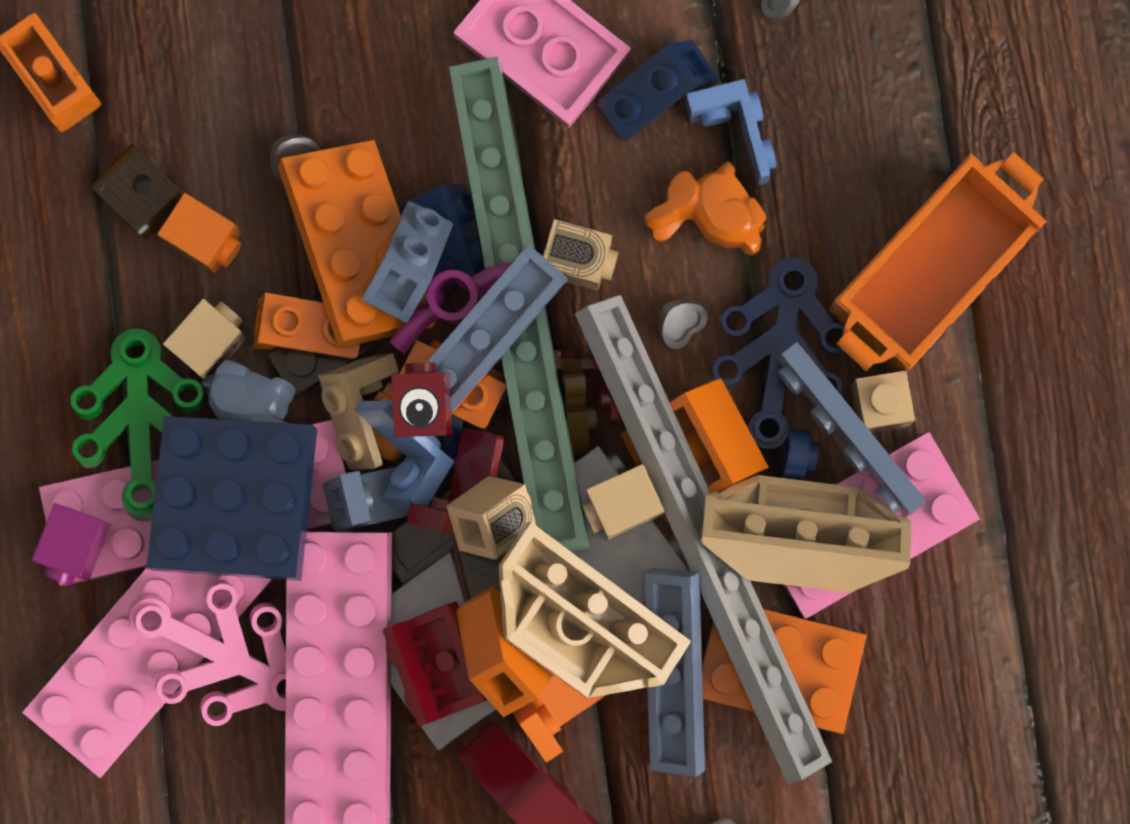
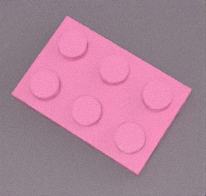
M480 0L453 32L454 38L482 60L498 56L501 62L503 77L568 128L571 127L631 54V48L571 0Z

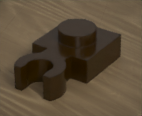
M581 359L561 361V390L573 455L588 454L590 452L589 433H596L598 431L595 403H586L585 374L582 373Z

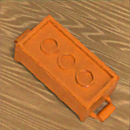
M1015 152L1007 159L996 161L988 166H985L971 153L834 300L827 312L840 324L844 325L843 337L836 344L865 371L872 365L883 362L893 372H908L1047 222L1032 208L1037 196L1038 185L1044 178ZM1000 167L1030 193L1025 200L995 174Z

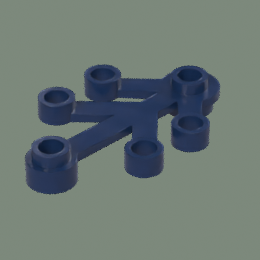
M790 257L779 261L769 274L768 288L741 307L732 306L726 309L720 321L721 329L725 335L731 338H740L748 332L751 322L779 305L776 325L733 356H721L715 361L712 368L713 379L717 380L721 378L718 374V367L726 362L732 363L737 369L736 377L731 380L721 378L726 387H731L739 382L745 371L771 354L762 409L751 418L748 424V429L758 448L763 451H772L779 448L788 436V422L781 414L786 384L778 374V371L783 368L778 359L794 343L798 342L826 378L834 383L839 394L841 395L842 393L840 378L834 373L826 372L796 330L798 311L800 309L819 333V344L825 353L838 355L844 352L840 347H830L826 342L825 337L829 331H838L843 336L844 325L835 323L815 296L818 287L817 273L810 263L801 258ZM791 273L799 275L803 282L802 287L798 290L788 289L784 284V277ZM731 314L741 315L745 320V327L739 331L731 330L726 323L727 317ZM772 420L777 424L778 433L775 437L766 438L760 433L759 426L762 421Z

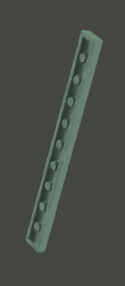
M497 56L449 67L485 268L514 262L528 244L535 249L502 67ZM545 306L501 358L523 480L531 499V507L536 525L572 552L588 549L590 544L584 512L581 506V495Z

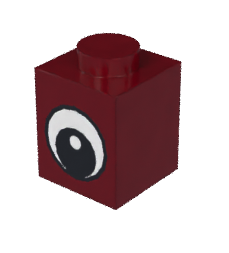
M436 362L406 363L405 374H392L394 437L452 435L450 374L447 372H436Z

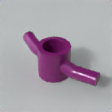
M513 262L490 266L472 277L459 270H447L439 273L428 287V303L416 309L408 323L404 322L389 342L405 354L424 329L437 320L443 319L453 325H459L482 299L483 293L494 285ZM458 283L463 289H469L470 300L467 306L461 307L456 313H447L444 310L442 304L445 300L443 293L446 288Z

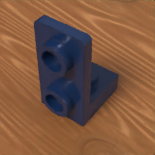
M693 40L667 44L598 100V106L620 139L625 141L634 137L686 96L687 93L710 88L719 79Z

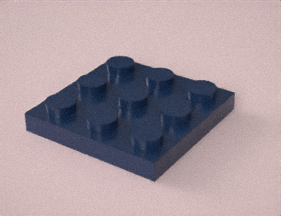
M164 416L146 568L162 572L301 581L317 428L310 424Z

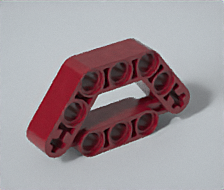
M493 719L457 755L464 766L517 824H599Z

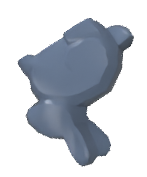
M225 360L217 368L215 374L208 375L201 382L204 393L208 394L209 405L217 418L223 420L287 423L283 419L288 414L289 403L293 400L297 391L292 384L279 377L274 379L267 378L252 372L241 364Z

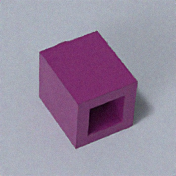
M54 503L32 561L46 566L43 576L72 586L75 577L89 581L111 523Z

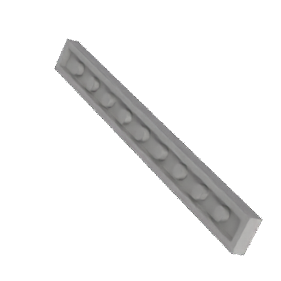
M621 295L587 306L574 314L626 426L627 432L664 508V513L690 571L700 573V592L750 700L754 713L759 720L787 784L803 780L831 763L832 760L751 581L742 577L701 543L706 495L711 493Z

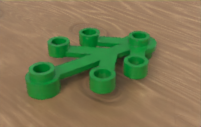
M131 329L121 333L114 340L111 347L113 363L91 386H81L71 395V406L76 416L84 420H91L102 412L103 401L127 379L128 397L92 434L79 436L73 443L72 451L79 465L85 468L96 467L103 461L105 451L129 427L131 481L125 485L122 491V502L127 514L137 521L152 520L156 481L152 479L150 425L162 434L164 416L173 417L148 396V377L173 395L176 407L182 412H195L204 403V393L200 383L193 379L181 378L161 361L162 352L159 341L153 334L143 329ZM138 345L145 349L143 355L139 358H130L126 355L128 349L132 346ZM192 389L198 393V396L192 402H183L179 399L180 394L184 390ZM83 397H94L96 403L92 408L84 410L78 407V402ZM87 444H94L98 447V451L93 457L85 458L80 455L81 448ZM139 489H148L152 493L150 499L144 503L135 502L133 495Z

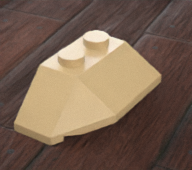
M757 475L736 483L720 493L714 492L706 495L701 543L746 580L850 593L909 569L911 521L901 514L897 516L884 503L859 487Z
M532 522L526 523L499 564L503 638L585 698L664 685L691 642Z

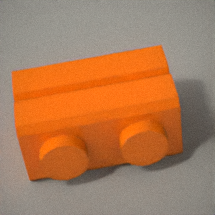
M36 13L27 16L0 35V51L61 133L74 126L102 105Z

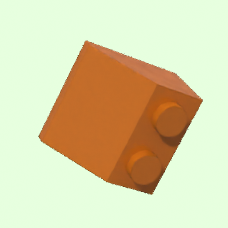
M721 378L685 392L669 402L710 493H720L728 487L747 480L768 468L763 455ZM626 429L620 435L636 466L642 465ZM664 513L663 517L666 520V522H668V519Z

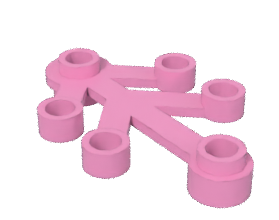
M216 580L210 583L205 590L206 603L210 610L215 612L223 642L172 617L167 603L160 596L144 594L137 597L131 603L128 618L132 630L138 636L146 639L163 636L211 660L181 671L168 669L161 672L155 680V689L158 697L163 702L168 704L178 703L186 696L187 691L241 675L255 682V684L226 695L215 691L203 697L200 703V710L208 724L213 726L223 725L230 720L232 713L263 703H267L276 710L286 711V694L277 692L278 683L286 679V650L280 633L282 616L276 606L270 603H260L250 613V623L254 631L262 637L268 662L266 664L250 656L235 610L237 593L234 587L225 580ZM219 589H226L230 592L228 602L223 605H217L212 602L213 593ZM148 611H155L160 615V620L155 626H144L141 623L143 614ZM271 612L275 615L274 623L271 626L263 628L257 625V618L260 614ZM168 679H176L181 685L177 692L167 694L162 691L163 683ZM220 701L226 705L224 712L219 716H212L207 713V708L212 702Z

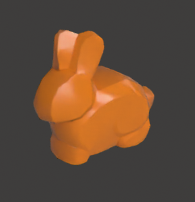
M728 161L716 171L704 174L697 180L688 171L677 172L667 187L666 202L649 211L645 216L647 226L653 230L655 240L663 242L668 240L684 221L693 220L707 242L725 249L741 248L745 254L753 256L760 251L762 245L760 233L765 227L763 223L767 217L755 198H750L744 187L735 177V168Z

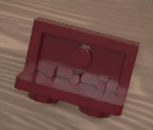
M457 601L383 629L388 658L397 668L405 690L404 700L406 706L415 716L419 726L488 701L469 680L456 610L459 607Z

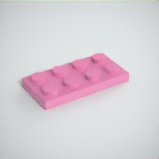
M930 432L889 454L927 501L914 513L906 517L911 521L910 559L980 520ZM867 471L862 475L857 472L836 484L859 487L878 499L874 491L879 486ZM898 511V512H896L895 514L898 516V515H900L901 513H900V511ZM784 585L803 619L812 616L850 594Z

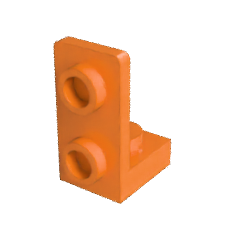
M265 293L258 299L251 343L252 349L271 352L274 348L281 347L346 359H355L358 356L360 344L338 348L323 302Z
M552 675L538 699L512 713L547 763L563 752L554 737V734L561 730L560 726L606 695L585 698Z

